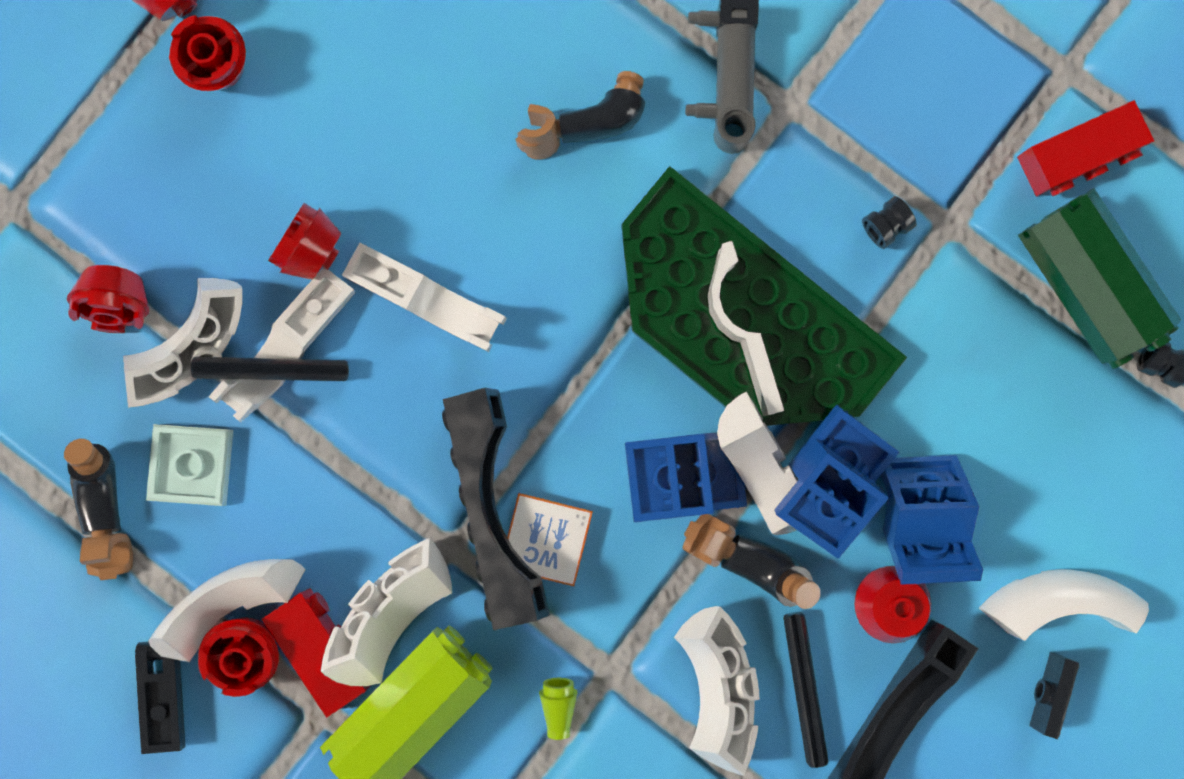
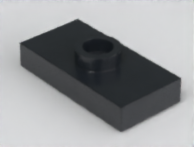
M1049 653L1043 678L1038 681L1035 687L1034 698L1036 703L1029 725L1045 736L1055 739L1060 737L1079 669L1078 662L1062 655Z

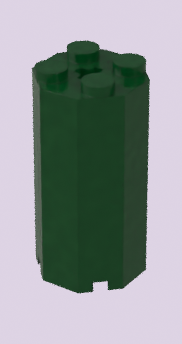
M1094 188L1045 216L1038 224L1034 223L1018 234V237L1102 364L1108 362L1112 369L1118 368L1134 358L1132 353L1144 347L1148 351H1153L1165 345L1171 340L1169 335L1179 329L1177 325L1181 318Z

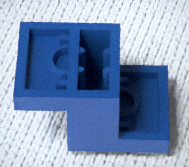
M836 404L788 464L799 480L774 511L779 518L839 559L889 499L875 482L900 452Z
M717 432L624 443L634 523L712 514L714 510L747 507L745 484L729 458L721 449Z
M957 455L895 458L881 474L889 497L886 504L883 532L901 585L981 581L984 569L972 543L980 506Z

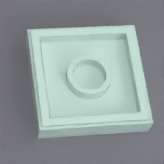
M153 424L146 501L226 506L233 430Z

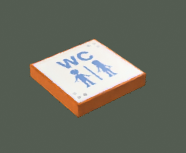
M518 493L507 538L522 560L542 579L574 586L593 511Z

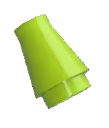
M561 677L547 679L543 682V689L539 691L547 726V737L553 740H564L570 737V727L578 694L571 679Z

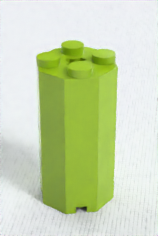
M450 625L444 631L436 627L321 745L320 749L323 755L330 750L333 756L328 762L331 771L339 779H402L488 690L492 683L488 673L493 669L489 662L479 653L472 655L462 645L465 642L464 638Z

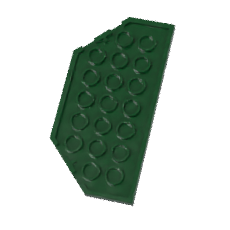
M671 166L666 169L621 225L632 332L725 408L738 396L747 392L763 418L762 422L766 426L822 421L836 404L853 417H860L907 358ZM730 241L733 242L738 262L734 265V268L725 274L721 282L720 301L724 313L734 325L747 332L761 333L784 411L768 416L762 415L741 343L731 340L720 331L709 313L708 292L718 250L721 249L723 243Z

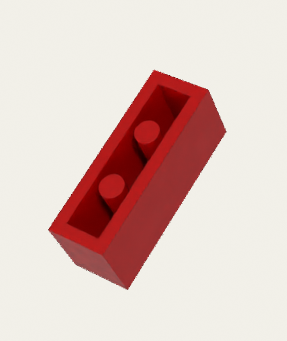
M1135 100L1040 142L1021 153L1017 158L1035 196L1037 197L1050 191L1052 197L1075 187L1072 181L1084 175L1087 182L1108 172L1107 164L1118 160L1120 166L1143 156L1141 149L1155 140Z
M309 588L262 618V621L327 718L367 691L370 686H350L338 683L321 672L323 656L334 627L341 628L342 626L339 624L335 626L327 614L330 609L323 596L318 592L313 593L312 589Z

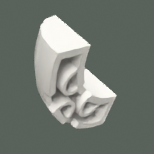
M198 278L196 300L183 326L171 338L155 348L123 356L128 408L144 406L172 397L179 393L178 390L196 380L197 378L191 375L192 358L222 357L221 354L228 345L232 335L235 334L242 308L241 285L227 279Z
M747 392L729 403L719 418L717 436L720 447L746 485L771 533L783 535L797 531L779 518L774 509L795 485L798 478L789 465L784 468L782 467L780 462L786 460V457L772 432L762 422L763 418Z
M430 538L413 545L388 562L391 566L389 570L374 583L368 580L348 604L352 610L341 628L334 627L327 643L321 666V672L338 683L350 686H370L382 683L385 665L390 652L403 631L427 607L452 594V583L448 567L441 552Z
M291 559L258 560L230 568L207 580L181 600L156 628L148 640L149 644L161 657L190 662L199 649L206 633L214 626L222 623L223 617L241 606L248 610L267 603H288L306 569Z
M1071 569L1041 571L1039 574L1021 580H1014L1000 588L979 607L982 612L1006 633L1024 641L1046 623L1074 614L1098 615L1117 628L1137 634L1149 612L1148 602L1124 585L1101 575Z
M720 606L704 608L690 617L674 636L684 648L694 666L700 692L699 719L689 748L712 764L744 776L753 754L758 733V726L753 725L755 700H760L756 669L749 665L743 648L747 643L730 616Z

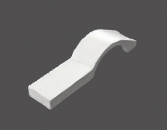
M730 241L723 243L721 249L718 250L708 292L709 313L720 331L731 340L741 343L762 415L768 416L782 412L784 408L761 333L747 332L734 325L724 313L720 301L721 282L725 274L734 268V265L738 262L733 242Z
M360 242L342 274L343 277L487 352L493 346L489 342L499 323L504 325L507 319L504 315L465 299L425 275Z
M322 268L273 323L272 330L265 344L254 358L302 359L305 350L355 294L354 289L331 271ZM223 380L210 394L209 398L215 403H218L220 400L224 401L236 411L233 417L242 422L268 400L286 380Z

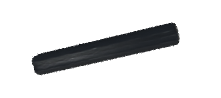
M194 357L191 360V375L194 378L346 381L349 377V364L345 360Z
M802 612L788 613L784 615L783 620L806 763L811 768L824 767L828 765L829 760L806 618Z

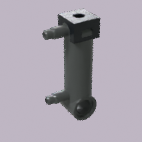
M720 0L717 11L700 10L688 13L689 24L716 27V37H718L716 103L687 104L685 115L696 118L716 119L713 134L714 142L720 150L730 154L739 153L746 148L756 126L753 109L755 31L758 26L759 0ZM732 123L737 124L743 130V135L740 137L730 136L726 132L725 126Z

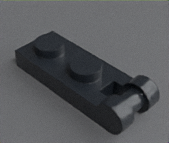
M149 641L139 642L135 649L141 754L181 751L186 747L180 660L161 657L150 646ZM154 660H163V671L154 672Z

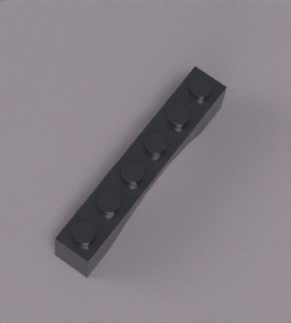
M481 388L442 399L445 409L442 412V419L445 428L450 432L453 445L450 450L451 460L454 467L458 469L461 481L459 497L467 509L469 518L467 533L469 540L475 545L478 559L475 565L476 574L479 581L483 583L486 595L484 601L486 617L492 622L493 630L530 623L548 617L550 613L542 578L513 549L502 528L496 510L493 489L494 465L499 444L507 428L499 390Z
M931 619L828 779H884L893 760L917 723L930 707L957 683L979 648L946 626Z

